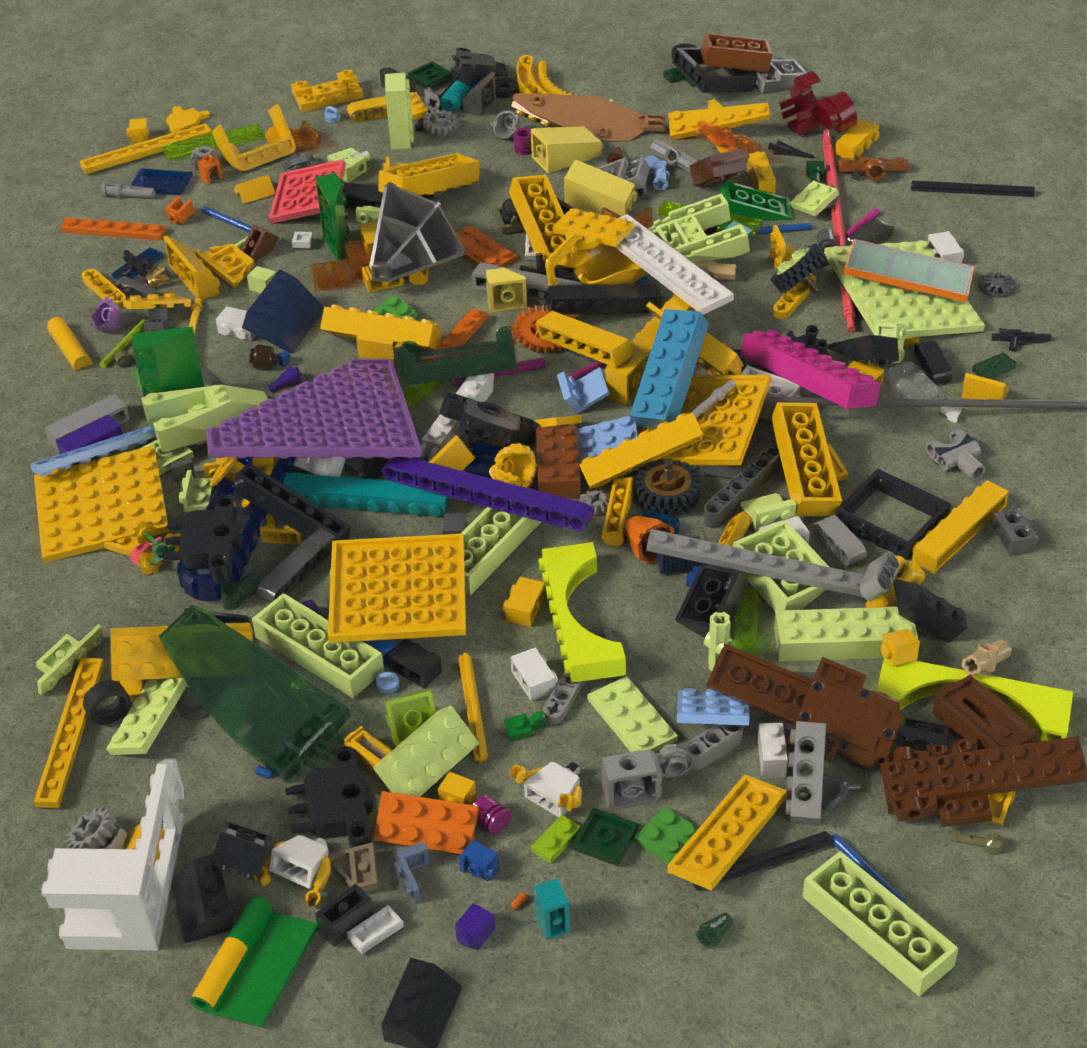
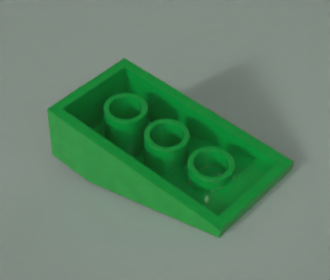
M727 180L723 181L718 194L722 193L728 202L730 219L732 221H780L793 219L790 201L787 197Z

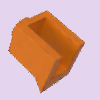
M207 155L198 161L199 177L207 184L211 183V174H214L218 179H222L220 161L215 157Z
M177 196L165 208L169 221L174 224H183L191 215H196L192 200L188 199L183 205L180 196Z

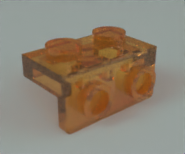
M303 121L300 130L289 128L298 149L302 151H307V149L317 150L321 141V134L309 123Z

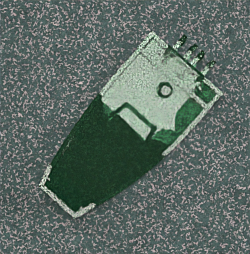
M191 605L158 636L177 671L214 721L241 748L284 782L292 778L304 765L312 769V771L320 769L318 764L311 758L316 755L322 761L327 762L329 756L326 752L334 755L335 748L328 743L330 738L338 744L344 745V737L337 731L351 716L349 708L332 695L328 696L275 656L215 618L212 611Z

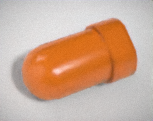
M520 893L512 901L511 908L513 910L519 909L528 901V897L524 893Z

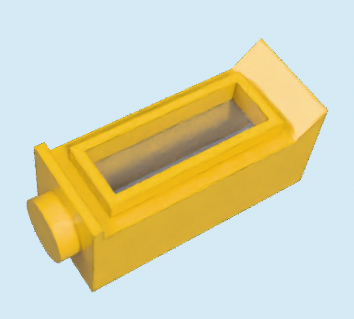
M360 726L344 739L345 746L353 748L357 762L379 777L373 767L387 756L392 749L365 731L363 726Z

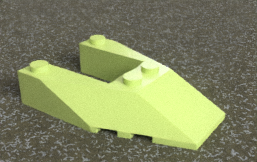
M722 193L670 211L668 217L661 221L659 219L654 221V225L648 228L649 231L692 263L733 258L750 252L748 234L741 224L706 236L703 231L731 220L728 202Z
M212 385L150 393L142 397L141 400L149 425H154L158 444L162 452L205 441L207 428L212 426L217 428L222 421L230 417L236 419L240 417L241 412L249 408H258L259 403L268 400L264 391L227 385Z

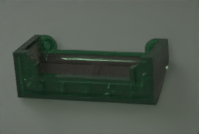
M514 325L499 328L496 333V341L421 352L418 344L414 341L398 342L394 347L400 387L518 369Z

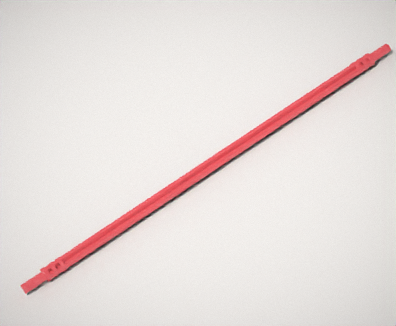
M826 129L823 131L824 139L822 144L828 186H835L839 192L833 141L830 138V131ZM839 194L837 202L831 206V215L836 245L842 247L846 246ZM840 281L844 319L847 321L848 331L854 332V320L856 319L854 302Z

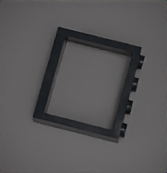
M701 48L675 49L672 63L702 93L751 92L753 90L756 77L749 70L742 71L737 68H723L731 76H710L699 66L705 65Z
M877 469L836 509L835 516L858 537L864 538L876 546L892 552L896 556L909 560L913 555L912 548L917 541L920 542L929 530H933L941 519H945L949 515L951 503ZM878 490L932 516V518L909 541H906L853 513Z

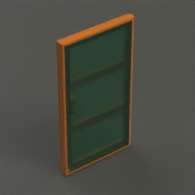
M854 239L843 274L898 286L899 289L915 290L967 302L974 266Z

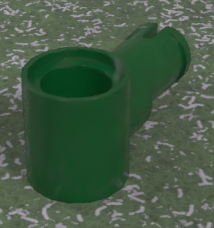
M806 161V176L810 178V183L812 181L820 183V178L824 176V161Z

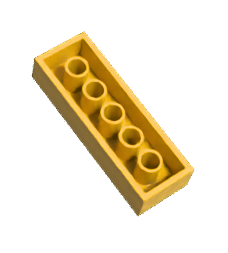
M454 153L379 170V191L383 192L384 186L388 182H392L397 187L419 196L424 194L431 195L436 191H447L448 188H459L461 185H472L473 182L479 181L480 161Z
M547 175L513 177L509 190L510 197L535 254L543 253V260L546 262L547 258L566 240L565 235L553 233L552 228L564 216V213ZM557 264L554 268L568 269L572 267Z
M331 305V308L324 307L320 327L321 330L331 335L354 339L357 338V335L390 340L405 347L434 351L441 343L443 330L431 320L421 319L420 322L408 316H403L402 319L394 314L385 313L384 316L367 310V313L357 308L349 307V310L338 305Z
M777 402L771 420L790 499H793L796 503L795 516L836 515V509L841 505L842 498L817 403Z
M250 623L110 628L111 676L114 681L253 674V630Z

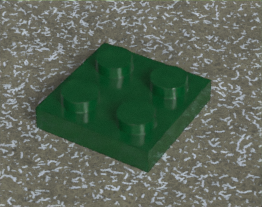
M433 61L407 73L408 79L426 89L427 87L434 88L453 78L450 71Z
M592 808L575 838L572 848L574 851L619 866L638 831V823Z

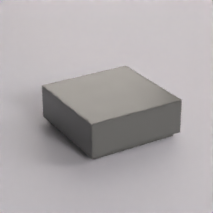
M191 458L171 463L175 482L186 478L187 470H192L193 477H196Z

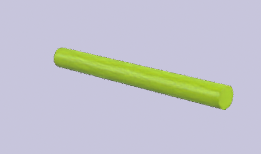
M142 319L99 365L106 368L114 360L116 352L124 350L133 340V333H140L144 329V322L146 320Z

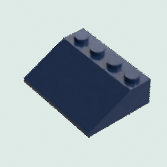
M279 269L246 312L242 328L293 354L323 312L324 306L296 277Z

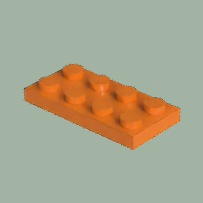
M471 225L456 233L460 241L467 247V252L462 257L475 266H478L481 262L506 267L517 261L515 253Z
M382 791L373 840L405 846L425 842L430 850L462 854L474 840L479 806Z

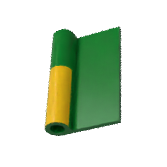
M263 896L251 897L190 997L191 1004L196 1009L212 1015L263 1028L318 930L317 923L275 913L268 899Z

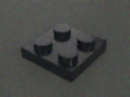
M903 717L898 735L902 736L903 740L916 742L917 739L927 741L926 744L929 746H934L935 744L946 745L949 726Z

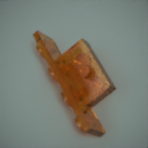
M706 121L701 122L696 133L697 137L730 151L743 148L744 153L758 152L761 147L760 143L748 139L742 133L736 134L727 127L721 128Z

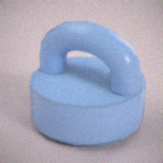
M333 106L326 107L324 113L325 121L328 123L340 121V111Z
M383 672L377 675V690L382 694L396 692L399 688L398 675L393 672Z

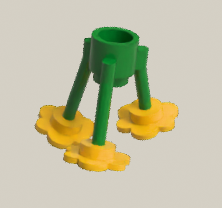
M151 521L146 523L138 522L136 525L137 530L133 532L134 537L137 538V542L141 545L146 542H152L153 547L152 552H142L140 554V561H138L137 565L142 568L141 570L144 575L158 573V567L163 562V554L178 552L180 547L179 545H166L165 542H158L154 538L158 534V529L153 526ZM168 533L165 536V538L181 536V534L177 533L174 535L172 533Z

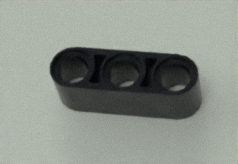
M936 340L915 343V356L918 357L917 360L922 369H924L923 371L928 380L931 381L930 383L936 384L951 381V366Z

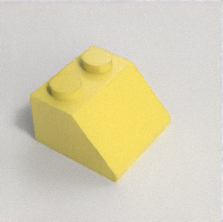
M506 268L486 270L487 300L490 313L527 308L525 276Z

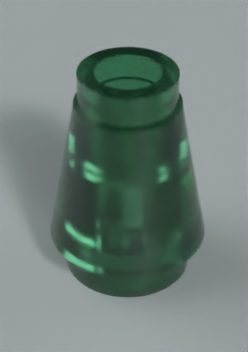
M721 913L701 924L697 931L699 942L707 948L717 946L733 925V919L729 914Z

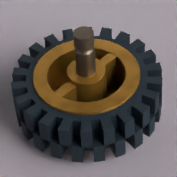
M659 459L658 464L652 461L650 466L644 465L643 470L640 469L638 475H636L637 501L639 500L640 506L644 505L646 511L651 508L652 514H656L659 511V516H664L665 512H668L669 516H673V512L676 511L677 515H682V509L687 513L690 511V507L694 508L696 503L699 502L701 478L698 471L695 472L693 466L689 468V464L686 462L681 465V461L676 460L673 463L672 459L665 461Z

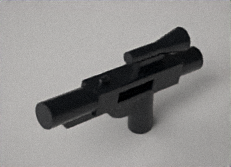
M125 250L123 252V260L126 262L125 269L119 273L123 277L136 271L142 277H145L147 271L144 269V266L150 270L153 268V265L144 257L139 261L129 250Z
M536 253L537 266L520 265V270L547 275L543 253ZM554 268L555 277L574 281L575 274L568 273V270Z
M999 327V333H992L991 338L992 341L1010 342L1009 351L1016 352L1017 345L1051 341V334L1021 332V329Z

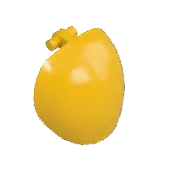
M604 244L587 249L589 259L582 266L572 268L578 279L585 285L633 284L648 274L617 248Z

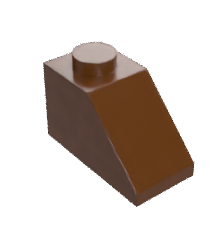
M254 224L241 250L255 262L272 252L279 237Z

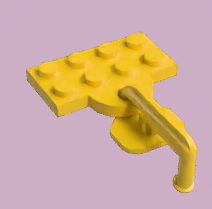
M571 208L552 227L553 233L565 235L566 240L545 262L548 286H558L559 284L554 270L557 264L572 268L580 267L589 259L587 249L594 248L599 244L617 247L634 229V222Z

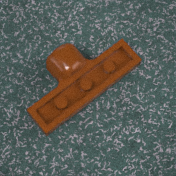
M862 157L859 160L843 158L838 160L837 167L839 172L863 171L871 181H880L886 175V171L909 170V162L904 157H894V159Z

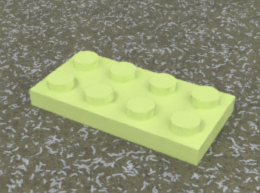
M627 676L588 694V701L630 752L650 749L655 753L665 745L678 741V735Z
M184 678L148 680L142 692L134 701L129 713L123 719L119 729L113 735L106 750L111 755L147 753L187 687L188 683Z

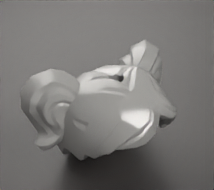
M509 110L502 111L495 118V122H491L495 135L502 139L514 138L515 130L525 128L521 125L519 116Z

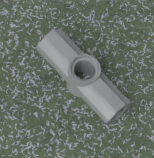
M658 138L652 142L650 152L688 172H690L689 165L700 161L685 153L684 150L676 148Z

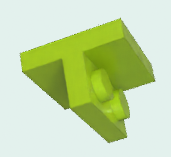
M430 689L384 701L387 712L385 718L387 725L391 729L394 746L397 747L436 713Z

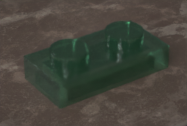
M1003 352L974 364L972 372L977 376L992 379L1015 369L1016 362Z

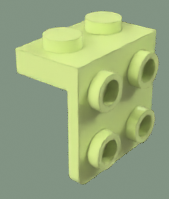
M777 493L740 503L741 510L751 517L752 522L750 525L755 533L759 531V527L795 517L796 513L795 501L793 499L783 501Z

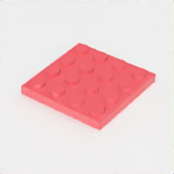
M344 159L281 173L269 215L271 224L320 213L315 177L336 172L339 179L342 178L343 180L346 168Z

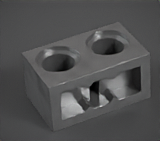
M1019 508L994 513L992 529L1009 556L1034 551L1035 544L1038 541L1037 533L1035 530H1032L1026 516H1023Z

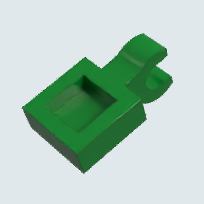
M543 711L533 713L530 718L525 713L504 719V725L510 741L532 737L533 730L547 727Z

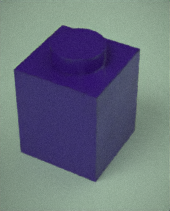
M472 903L455 924L458 942L464 947L470 946L478 951L495 930L494 914Z

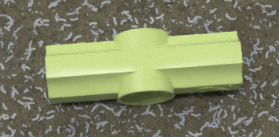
M715 612L710 616V631L704 639V645L709 648L708 663L711 671L715 666L724 643L733 647L735 644L734 640L730 638V616L725 612Z

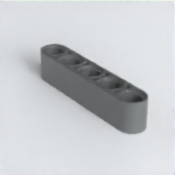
M307 538L260 582L257 588V595L270 602H273L283 593L289 595L294 588L306 579L332 553Z

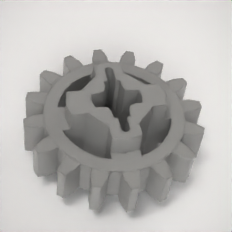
M437 109L434 112L431 110L423 118V128H426V132L431 131V135L435 134L438 137L440 135L446 137V134L452 136V133L456 134L459 129V118H456V114L451 115V111L443 110L441 112Z
M101 807L99 810L94 808L90 814L86 812L77 819L78 823L70 827L72 830L66 835L68 839L65 841L68 845L67 847L69 849L100 848L105 844L104 840L112 836L110 834L111 831L116 829L114 826L117 822L114 818L115 816L104 807Z

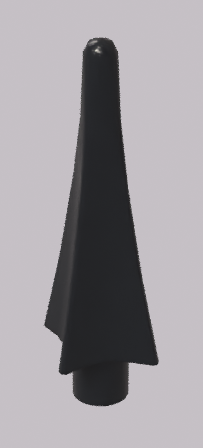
M780 140L776 144L770 142L768 149L774 150L773 155L814 159V155L796 149Z

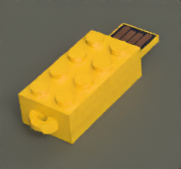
M649 302L646 305L653 316L661 321L663 311ZM706 332L697 360L698 365L705 371L709 369L713 375H742L743 371H741V368L744 365L738 354Z

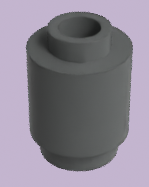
M823 228L817 234V243L820 249L837 246L835 234L829 228Z

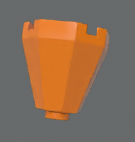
M634 516L628 519L624 526L625 535L634 555L650 565L656 562V553L646 551L650 530L654 529L675 534L674 528L669 524L648 517Z

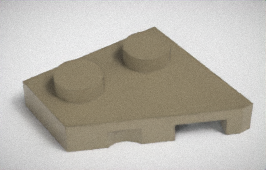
M373 842L328 854L331 865L349 888L356 883L364 892L380 889L376 850Z

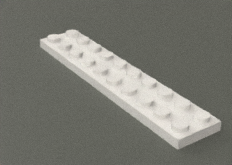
M626 214L619 218L634 222V229L615 248L696 311H700L703 315L734 300V294L631 216Z

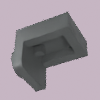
M149 308V319L144 322V330L158 331L168 327V308Z

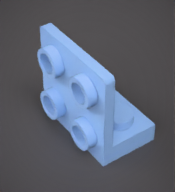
M600 367L576 382L572 376L568 377L564 371L557 375L564 401L576 414L610 394L603 370Z

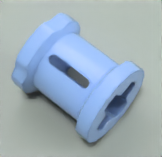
M665 168L657 169L654 174L653 187L656 190H665L668 187L670 173Z

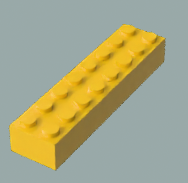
M675 293L661 309L663 312L664 309L696 311ZM655 316L650 322L646 323L645 327L630 342L633 356L616 368L607 365L605 375L610 392L606 396L607 399L627 406L636 396L660 324V320Z

